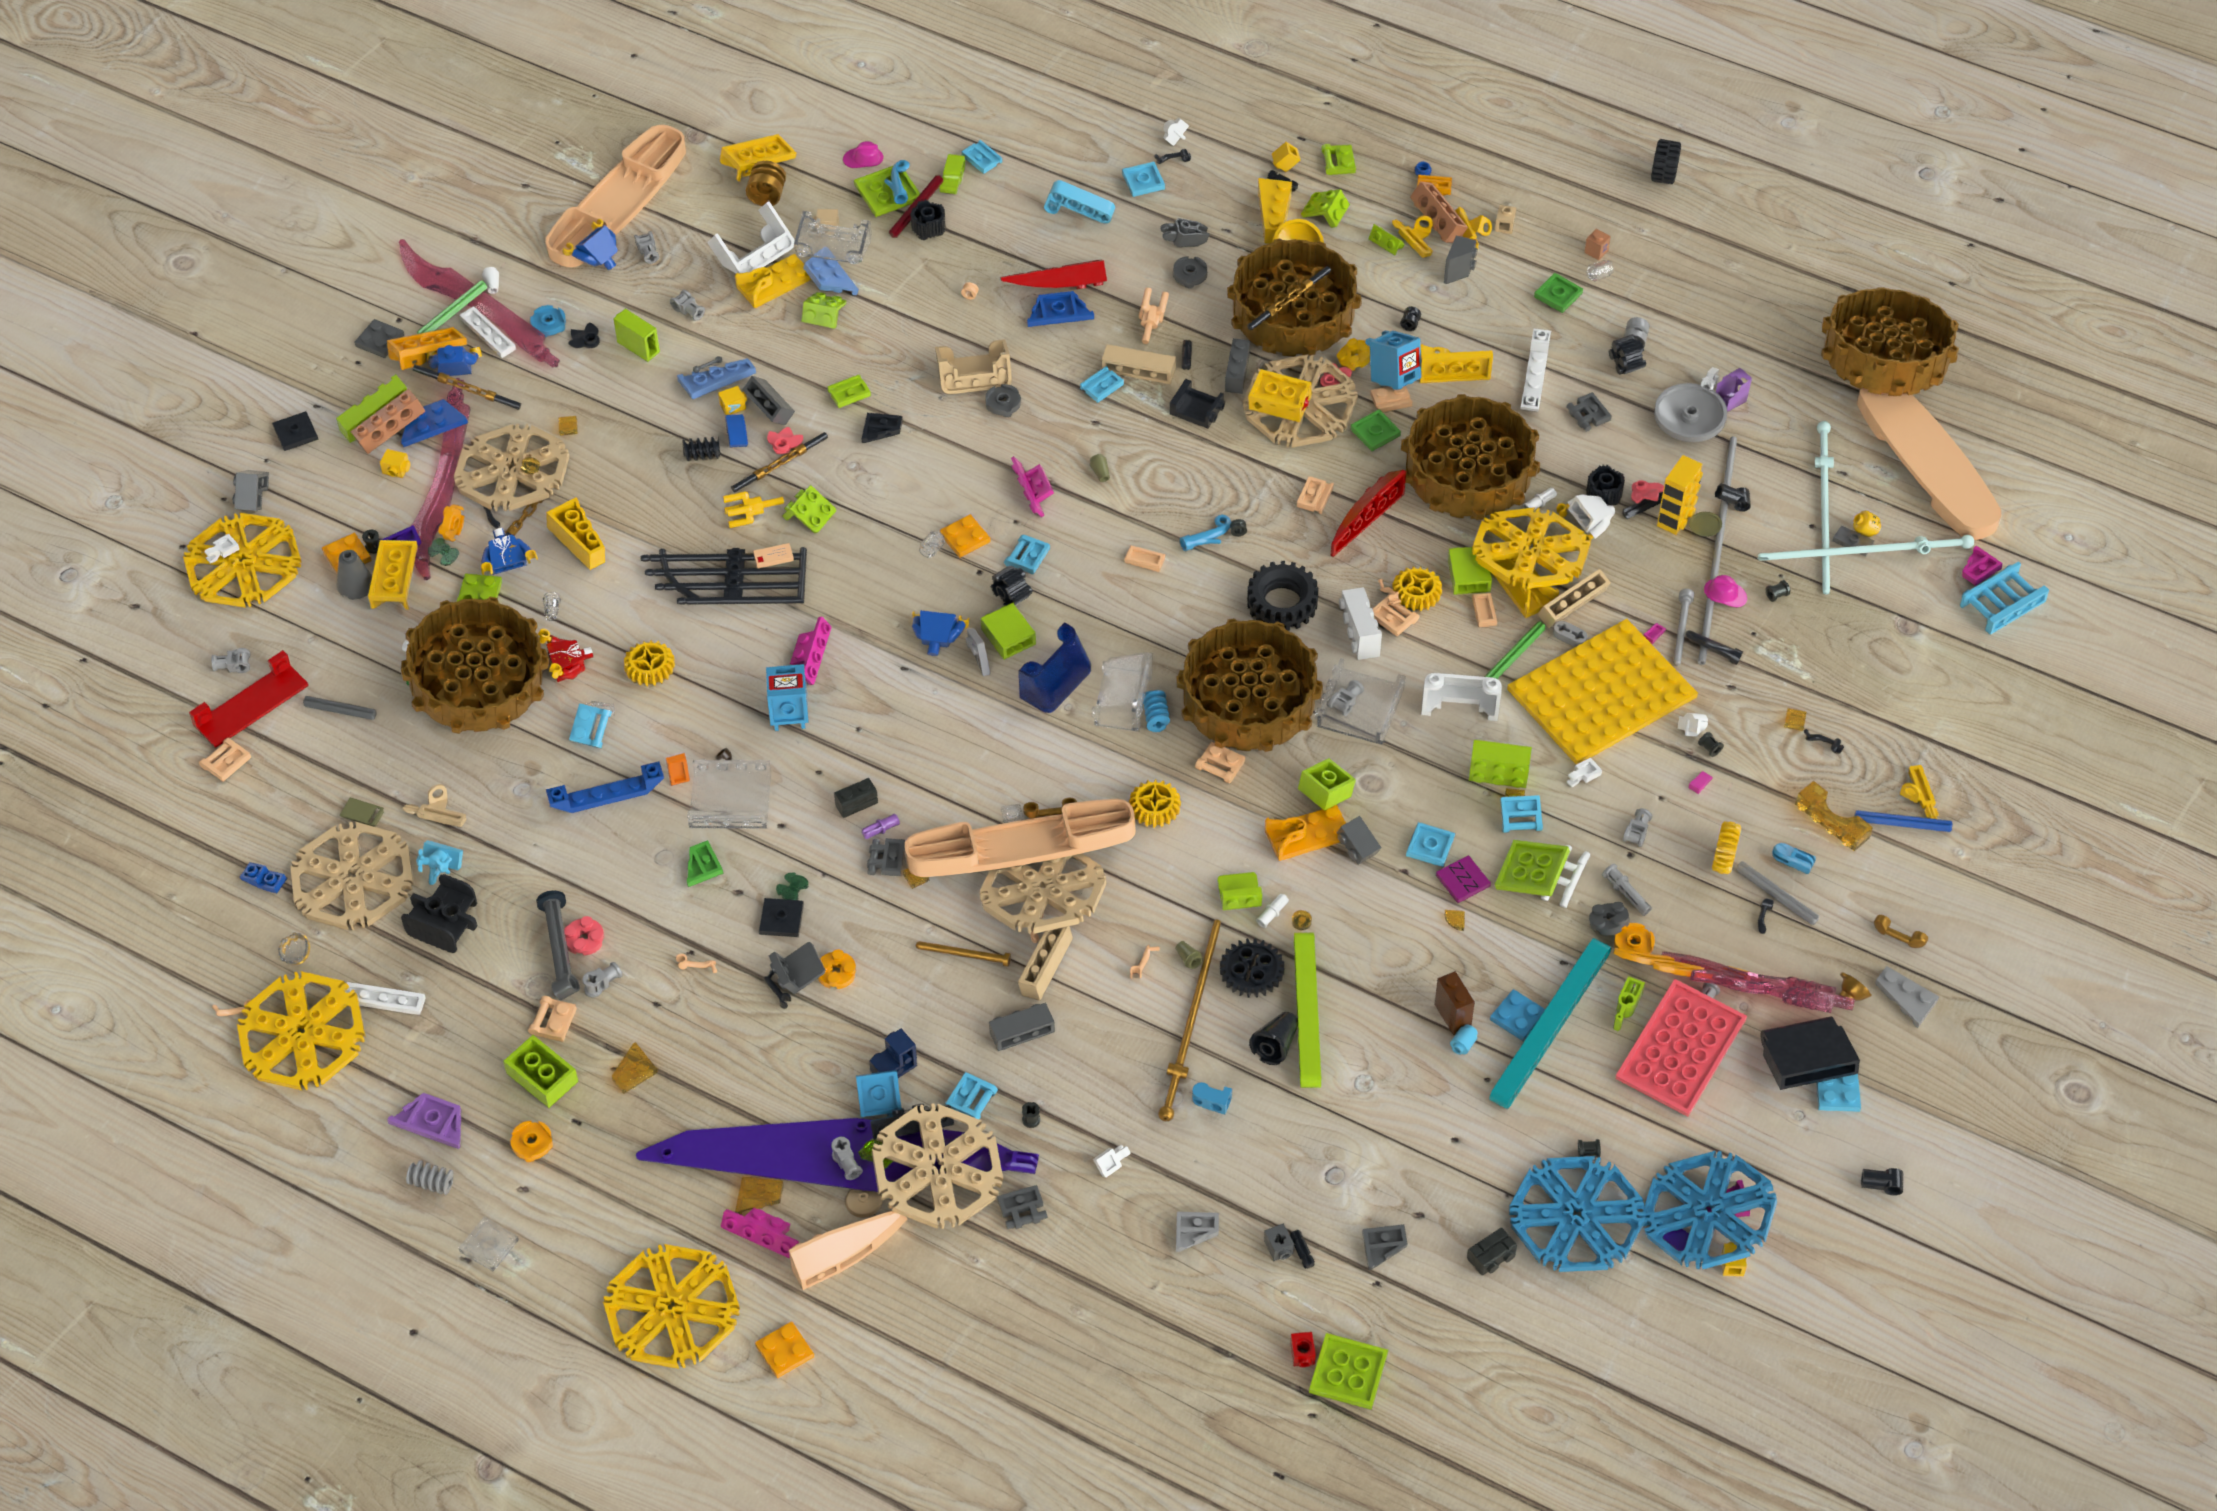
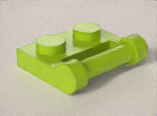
M1324 144L1321 146L1326 162V174L1356 173L1351 144L1336 146ZM1331 154H1335L1337 166L1333 165Z

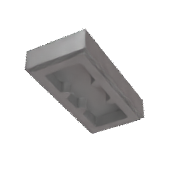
M1841 525L1832 541L1844 547L1874 545L1875 540ZM1859 553V554H1861V555H1863V556L1866 557V555H1867L1868 553Z

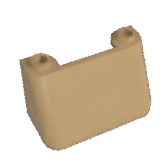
M1001 339L991 342L988 349L989 354L954 358L953 350L948 346L935 347L940 384L943 392L946 394H958L989 390L994 386L995 388L1001 387V384L1010 385L1012 375L1010 354L1006 340Z

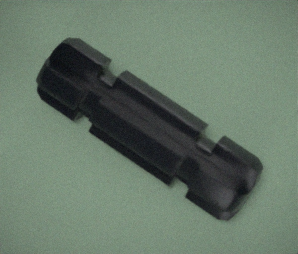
M1274 170L1268 173V179L1292 182V192L1298 189V183L1293 180L1291 181L1290 178L1280 173L1278 174Z
M1184 340L1181 368L1183 370H1190L1192 341Z
M1292 1231L1290 1237L1295 1244L1294 1247L1299 1258L1302 1260L1304 1268H1312L1315 1265V1261L1312 1255H1310L1311 1252L1305 1239L1302 1238L1301 1231Z

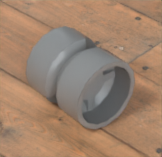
M1639 317L1629 319L1624 337L1633 334L1634 338L1641 340L1642 345L1645 347L1650 327L1649 323Z

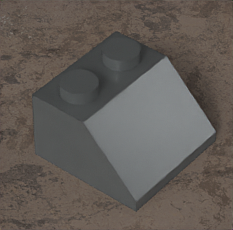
M1456 235L1446 258L1444 284L1469 277L1471 270L1475 269L1477 260H1474V258H1476L1478 248H1475L1476 240Z

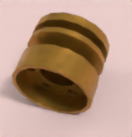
M759 161L755 163L751 169L745 189L748 199L759 206H763L767 202H770L772 206L776 205L782 195L786 181V172L780 165L772 161Z

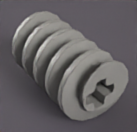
M419 1160L416 1165L412 1163L409 1166L406 1182L410 1185L414 1184L416 1187L421 1186L423 1189L447 1195L453 1184L454 1172L449 1170L446 1174V1168L444 1167L438 1172L439 1168L437 1165H434L431 1170V1163L427 1162L423 1167V1161Z

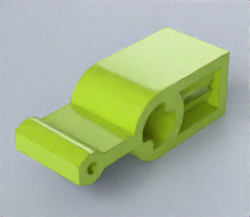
M948 154L943 171L944 181L940 185L941 193L957 194L965 170V156Z
M1628 976L1618 998L1613 1030L1619 1031L1622 1027L1623 1019L1629 1018L1634 1014L1643 995L1645 982Z

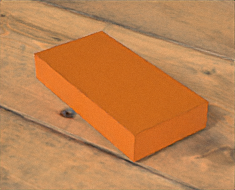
M685 753L667 757L666 763L671 786L690 781Z

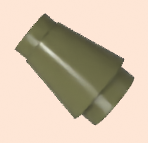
M1102 454L1092 456L1090 458V467L1100 482L1108 481L1110 476L1106 457Z
M1184 941L1176 945L1175 949L1186 967L1195 969L1201 965L1203 958L1199 951Z

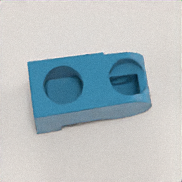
M1202 1082L1194 1085L1192 1100L1195 1105L1224 1115L1226 1114L1232 1099V1088L1224 1087L1223 1091L1211 1088L1208 1084Z

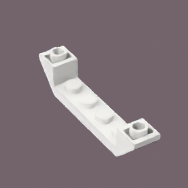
M1533 329L1520 408L1522 410L1539 411L1551 335L1549 330Z

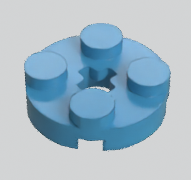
M552 305L541 306L530 317L531 327L542 338L563 332L566 324L565 313L559 307L556 309Z

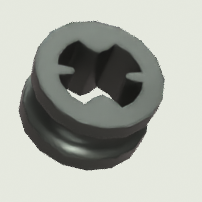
M1236 519L1230 523L1233 536L1239 537L1247 533L1244 520Z

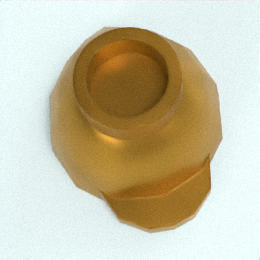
M1844 972L1840 974L1843 982L1841 985L1842 991L1839 993V996L1844 1001L1852 1005L1854 1001H1860L1872 996L1869 990L1856 978Z

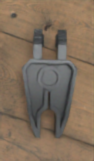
M1178 218L1175 220V223H1165L1160 226L1161 232H1163V239L1173 241L1177 247L1200 246L1207 242L1210 235L1207 233V226L1198 221Z

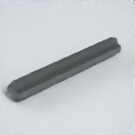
M305 696L303 700L305 707L374 720L377 714L376 710L372 708Z

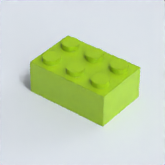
M1474 740L1469 781L1526 788L1532 747Z
M534 1035L528 1038L503 1061L506 1073L548 1108L578 1083L576 1069Z

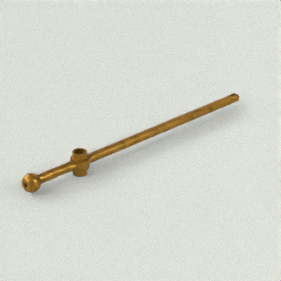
M1218 919L1214 921L1176 1063L1169 1062L1166 1074L1171 1075L1172 1078L1165 1104L1158 1111L1159 1118L1162 1121L1167 1122L1173 1119L1174 1110L1172 1106L1180 1078H1187L1189 1067L1183 1065L1219 934L1221 921Z

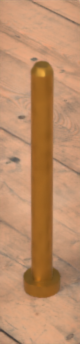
M921 941L916 943L917 949L1003 963L1005 967H1009L1011 961V953L1006 952L1004 955Z

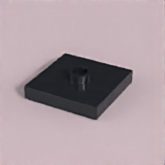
M306 411L272 423L284 451L319 440Z
M764 898L759 935L799 937L804 901Z

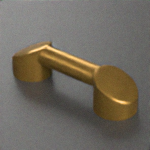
M1071 797L1062 800V807L1068 803H1075L1077 800ZM1028 802L1024 804L1023 812L1028 818L1032 819L1062 814V807L1039 809L1037 803Z
M1877 915L1874 920V926L1880 934L1889 935L1907 943L1912 948H1921L1928 941V936L1921 931H1915L1912 937L1890 928L1891 920L1884 915Z

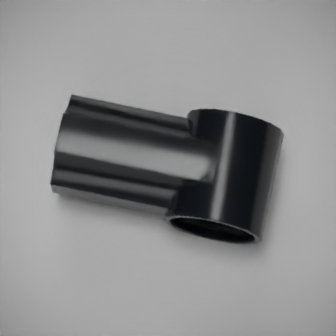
M1722 483L1717 486L1715 498L1733 504L1735 510L1739 512H1745L1751 508L1749 489L1744 487L1736 489Z
M1889 1168L1885 1171L1863 1169L1861 1187L1884 1190L1888 1195L1897 1196L1903 1193L1904 1173L1897 1168Z

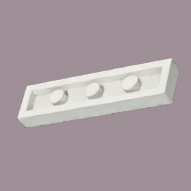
M474 306L459 315L460 320L501 358L516 350L515 344Z
M347 982L349 988L345 991V993H349L351 990H354L358 995L360 1006L415 1015L421 1014L426 999L425 994L351 982Z

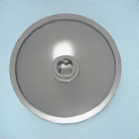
M1684 383L1671 386L1659 395L1655 404L1654 416L1658 426L1669 436L1686 442H1701L1715 437L1722 431L1727 419V407L1723 399L1708 387Z

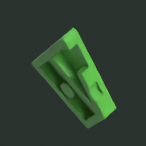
M708 840L690 847L688 887L724 874Z

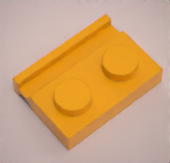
M1418 175L1417 186L1421 181L1433 183L1442 196L1451 195L1452 177Z

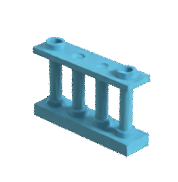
M2019 561L2013 565H2008L2002 572L1973 589L1966 590L1962 594L1960 607L1963 608L1971 603L1987 618L1985 631L1990 635L2046 602L2049 589L2045 585L2039 589H2034L2018 574L2021 566ZM2013 579L2029 595L2020 597L2006 582ZM1999 587L2015 603L2010 606L2006 605L1992 590ZM1985 595L2001 611L1997 614H1992L1978 599Z

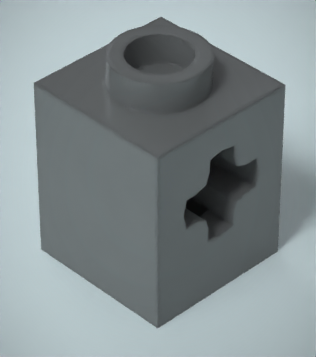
M1284 1223L1264 1230V1242L1274 1261L1287 1259L1293 1254L1294 1243Z

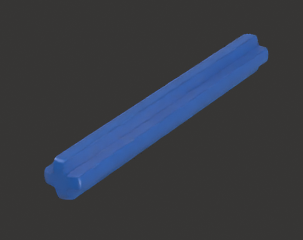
M1856 810L1854 815L1856 822L1951 832L1953 826L1950 820Z

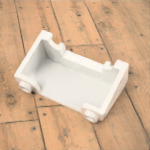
M1441 673L1428 674L1424 681L1421 715L1431 716L1434 708L1441 709V702L1443 701L1479 704V712H1486L1490 721H1498L1502 689L1501 682L1491 677Z

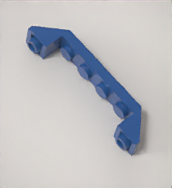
M660 761L642 765V775L568 794L565 785L546 789L550 807L575 813L647 795L664 779Z

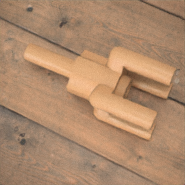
M1145 288L1139 312L1141 325L1145 328L1142 343L1144 344L1149 343L1152 329H1157L1158 324L1163 321L1169 296L1168 292H1162L1161 300L1157 307L1149 305L1152 289Z

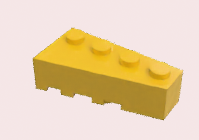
M1258 178V197L1264 243H1272L1275 232L1287 220L1292 182Z
M577 497L546 512L547 528L589 570L605 563V546L597 532L593 530L592 523L587 519L584 509L580 507Z

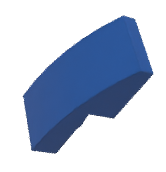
M743 414L725 415L729 448L747 447L748 439Z
M249 862L240 876L241 880L276 894L287 880L284 874L269 871L265 865Z

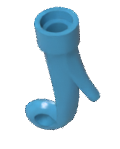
M900 160L894 164L891 171V181L888 179L884 180L892 189L894 201L897 204H904L908 200L907 192L903 188L899 177V172L908 170L910 163L906 160Z
M1218 515L1214 519L1215 524L1218 526L1217 528L1191 536L1180 537L1182 549L1188 551L1198 545L1220 544L1221 540L1214 538L1221 536L1230 529V518L1226 515Z

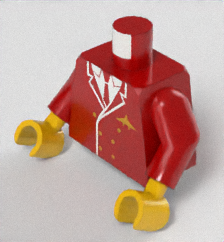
M544 628L538 633L540 643L544 644L546 641L548 643L546 646L551 661L548 671L553 672L551 676L557 679V682L565 679H575L581 672L585 671L584 660L594 658L591 647L580 649L576 640L557 638L550 635V632Z

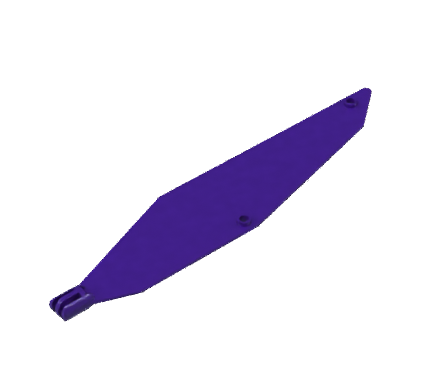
M847 1118L687 1130L638 1151L636 1158L648 1162L878 1192L872 1149L874 1143L882 1145V1142L873 1140L871 1120ZM942 1129L945 1146L965 1132ZM920 1132L897 1137L923 1148ZM837 1137H845L849 1140L850 1148L854 1153V1160L863 1170L862 1174L856 1179L847 1180L844 1176V1170L840 1169L838 1163L832 1158L833 1150L831 1145L832 1141ZM997 1143L1002 1171L1036 1173L1039 1154L1012 1151ZM986 1147L981 1148L961 1162L984 1172L992 1170L990 1153ZM887 1158L883 1160L885 1177L889 1182L897 1181L913 1169ZM936 1159L934 1166H936L939 1173L942 1165H939Z

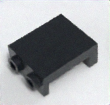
M1185 379L1170 401V415L1208 429L1212 423H1215L1219 411H1222L1225 407L1224 393L1220 392L1218 397H1214L1193 389L1192 381Z

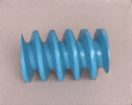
M1161 690L1148 691L1142 696L1147 722L1146 726L1152 732H1161L1170 723L1166 693Z

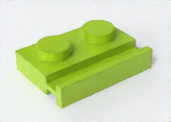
M860 374L827 386L828 392L838 408L871 396V391L864 380L861 379Z

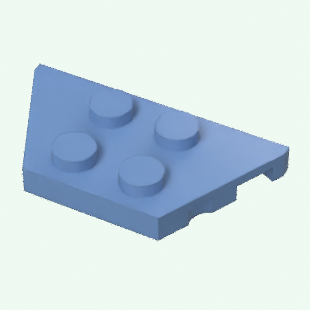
M824 248L804 263L803 269L819 290L837 293L847 290L851 291L852 295L858 294L859 289L827 248Z

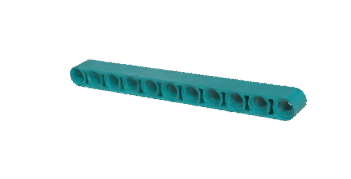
M1595 938L1590 941L1494 1086L1489 1096L1490 1101L1505 1109L1510 1108L1607 960L1612 949L1611 946Z

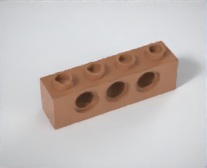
M1421 181L1410 196L1414 206L1420 209L1423 216H1428L1432 219V228L1440 234V238L1444 242L1453 243L1456 235L1462 237L1468 228L1433 183Z
M407 389L353 429L351 433L364 451L369 454L423 414L425 410L416 396Z

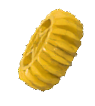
M1414 566L1411 569L1406 567L1404 571H1400L1395 576L1392 583V590L1398 592V597L1401 600L1400 604L1402 606L1405 605L1407 609L1412 608L1413 612L1415 609H1419L1420 612L1423 608L1429 610L1430 606L1434 607L1439 602L1442 595V583L1439 576H1435L1434 571L1429 572L1428 568L1423 570L1421 566L1419 569H1416Z
M643 640L642 644L636 643V647H630V652H626L624 670L633 683L638 682L640 686L645 683L647 687L649 684L655 686L657 682L662 684L663 679L668 680L669 675L673 673L675 667L674 655L670 648H667L665 643L661 645L659 640L656 643H653L652 640L646 643Z
M1156 779L1154 782L1147 780L1146 784L1140 782L1139 787H1135L1130 794L1129 803L1133 808L1135 820L1138 819L1139 824L1145 822L1146 827L1149 824L1153 828L1156 825L1163 827L1164 823L1169 825L1171 820L1175 821L1176 815L1180 813V795L1177 793L1176 787L1172 788L1170 783L1165 785L1164 780L1160 783Z
M1724 821L1722 823L1712 864L1713 871L1720 874L1731 873L1741 832L1740 824L1731 821Z

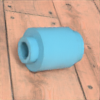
M1466 1024L1460 1027L1450 1042L1453 1052L1459 1055H1465L1469 1052L1478 1035V1031L1473 1026Z

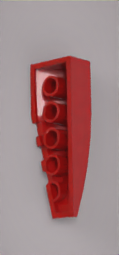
M1099 259L1063 265L1060 268L1052 267L1042 271L1036 270L1002 276L1000 280L1012 284L1040 288L1076 286V289L1087 288V284H1093V287L1104 285L1103 282L1107 281L1104 260Z
M1403 469L1388 472L1385 476H1381L1372 487L1366 489L1365 493L1353 505L1339 526L1331 543L1330 556L1334 557L1404 496L1407 471Z

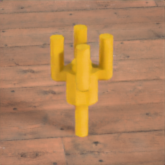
M746 491L723 496L724 503L742 500V503L739 505L725 507V515L728 514V517L745 514L746 517L728 521L729 528L752 524L754 522L753 515L763 514L764 508L784 504L783 497L762 501L760 496L749 498V494Z

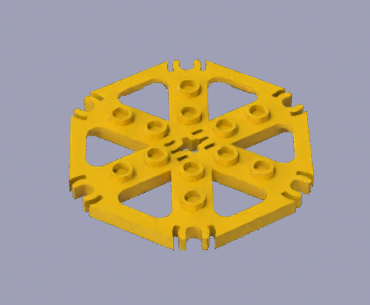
M1535 507L1494 512V514H1490V520L1485 517L1484 521H1481L1473 543L1472 554L1476 555L1475 560L1479 565L1507 584H1510L1512 580V586L1520 582L1522 583V588H1525L1526 584H1528L1527 589L1569 584V582H1573V576L1579 578V575L1581 576L1589 552L1590 541L1586 540L1587 535L1584 534V531L1552 511L1551 516H1549V510L1543 514L1540 513V508H1537L1536 512H1534ZM1530 517L1526 533L1508 522L1506 518ZM1552 522H1556L1570 531L1569 534L1545 537L1548 526ZM1486 531H1490L1505 542L1487 544L1483 542ZM1580 551L1576 562H1569L1557 554ZM1517 558L1512 570H1506L1494 562ZM1536 562L1555 575L1534 576L1533 571Z
M234 513L233 520H228L227 516H224V523L222 518L218 519L189 542L187 549L190 552H184L183 559L192 592L194 591L195 595L200 593L201 600L217 604L246 608L245 602H247L249 607H251V601L257 600L258 604H261V597L265 603L296 578L298 570L294 567L301 568L302 561L293 529L290 525L284 527V521L280 520V518L239 513L240 519ZM247 525L268 527L249 543L247 542L244 531ZM217 533L229 534L238 543L240 550L225 558L220 555L215 562L209 563L206 559L208 556L204 551L214 546L205 545V543ZM283 541L289 543L292 553L290 557L266 554ZM202 563L218 566L203 579L197 580L194 570L195 565ZM256 571L281 575L282 579L270 589L264 591L260 589ZM234 578H238L242 593L239 598L217 595L220 589Z
M300 971L301 979L299 974L294 972L295 978L293 980H289L285 974L283 977L285 982L282 983L280 976L244 1006L245 1009H242L243 1015L247 1016V1018H238L239 1024H237L245 1068L248 1072L253 1068H257L252 1073L254 1078H257L258 1081L302 1090V1083L305 1090H308L309 1082L314 1081L315 1086L319 1087L318 1079L320 1078L321 1084H325L359 1055L358 1052H361V1048L355 1044L357 1042H365L364 1037L366 1035L358 995L354 990L345 993L349 988L347 983L342 980ZM310 982L329 986L331 988L329 994L308 1010L304 986ZM275 991H282L288 1016L263 1011L259 1006ZM347 1006L351 1007L354 1021L352 1028L343 1029L325 1025ZM298 1028L304 1029L305 1032H304V1033L298 1032L297 1029H298ZM252 1030L277 1036L259 1052L252 1053L250 1051L249 1031ZM315 1045L340 1050L342 1054L328 1067L319 1068ZM294 1051L297 1066L296 1075L289 1077L270 1071Z
M664 1244L666 1252H663L662 1246L658 1245L659 1252L653 1254L650 1248H647L648 1257L645 1256L643 1250L609 1282V1286L606 1288L607 1293L613 1294L610 1297L604 1296L603 1304L615 1346L618 1347L620 1352L624 1348H629L625 1354L631 1361L679 1369L678 1361H680L682 1368H686L685 1360L691 1359L695 1365L697 1363L696 1355L699 1358V1362H701L737 1325L736 1319L730 1317L732 1315L739 1316L740 1306L727 1265H724V1261H721L719 1264H713L717 1257L708 1251ZM681 1258L698 1262L699 1264L676 1285L670 1265L671 1260ZM647 1268L650 1271L656 1291L625 1286V1283L639 1269ZM721 1281L728 1300L726 1303L697 1299V1297L711 1283ZM671 1302H674L675 1306L672 1307V1309H668L667 1305H670ZM625 1309L647 1313L626 1334L620 1331L616 1318L617 1311ZM688 1321L716 1325L719 1331L703 1347H697L694 1344ZM667 1327L674 1350L673 1354L670 1357H662L645 1353V1347Z

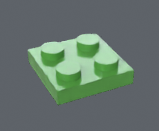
M1554 273L1535 291L1534 297L1563 313L1583 294V288Z
M1380 409L1356 421L1350 427V430L1371 451L1401 436V431Z

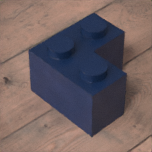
M900 1028L896 1032H891L885 1038L886 1050L876 1053L869 1060L872 1073L897 1070V1076L900 1078L918 1066L916 1044Z

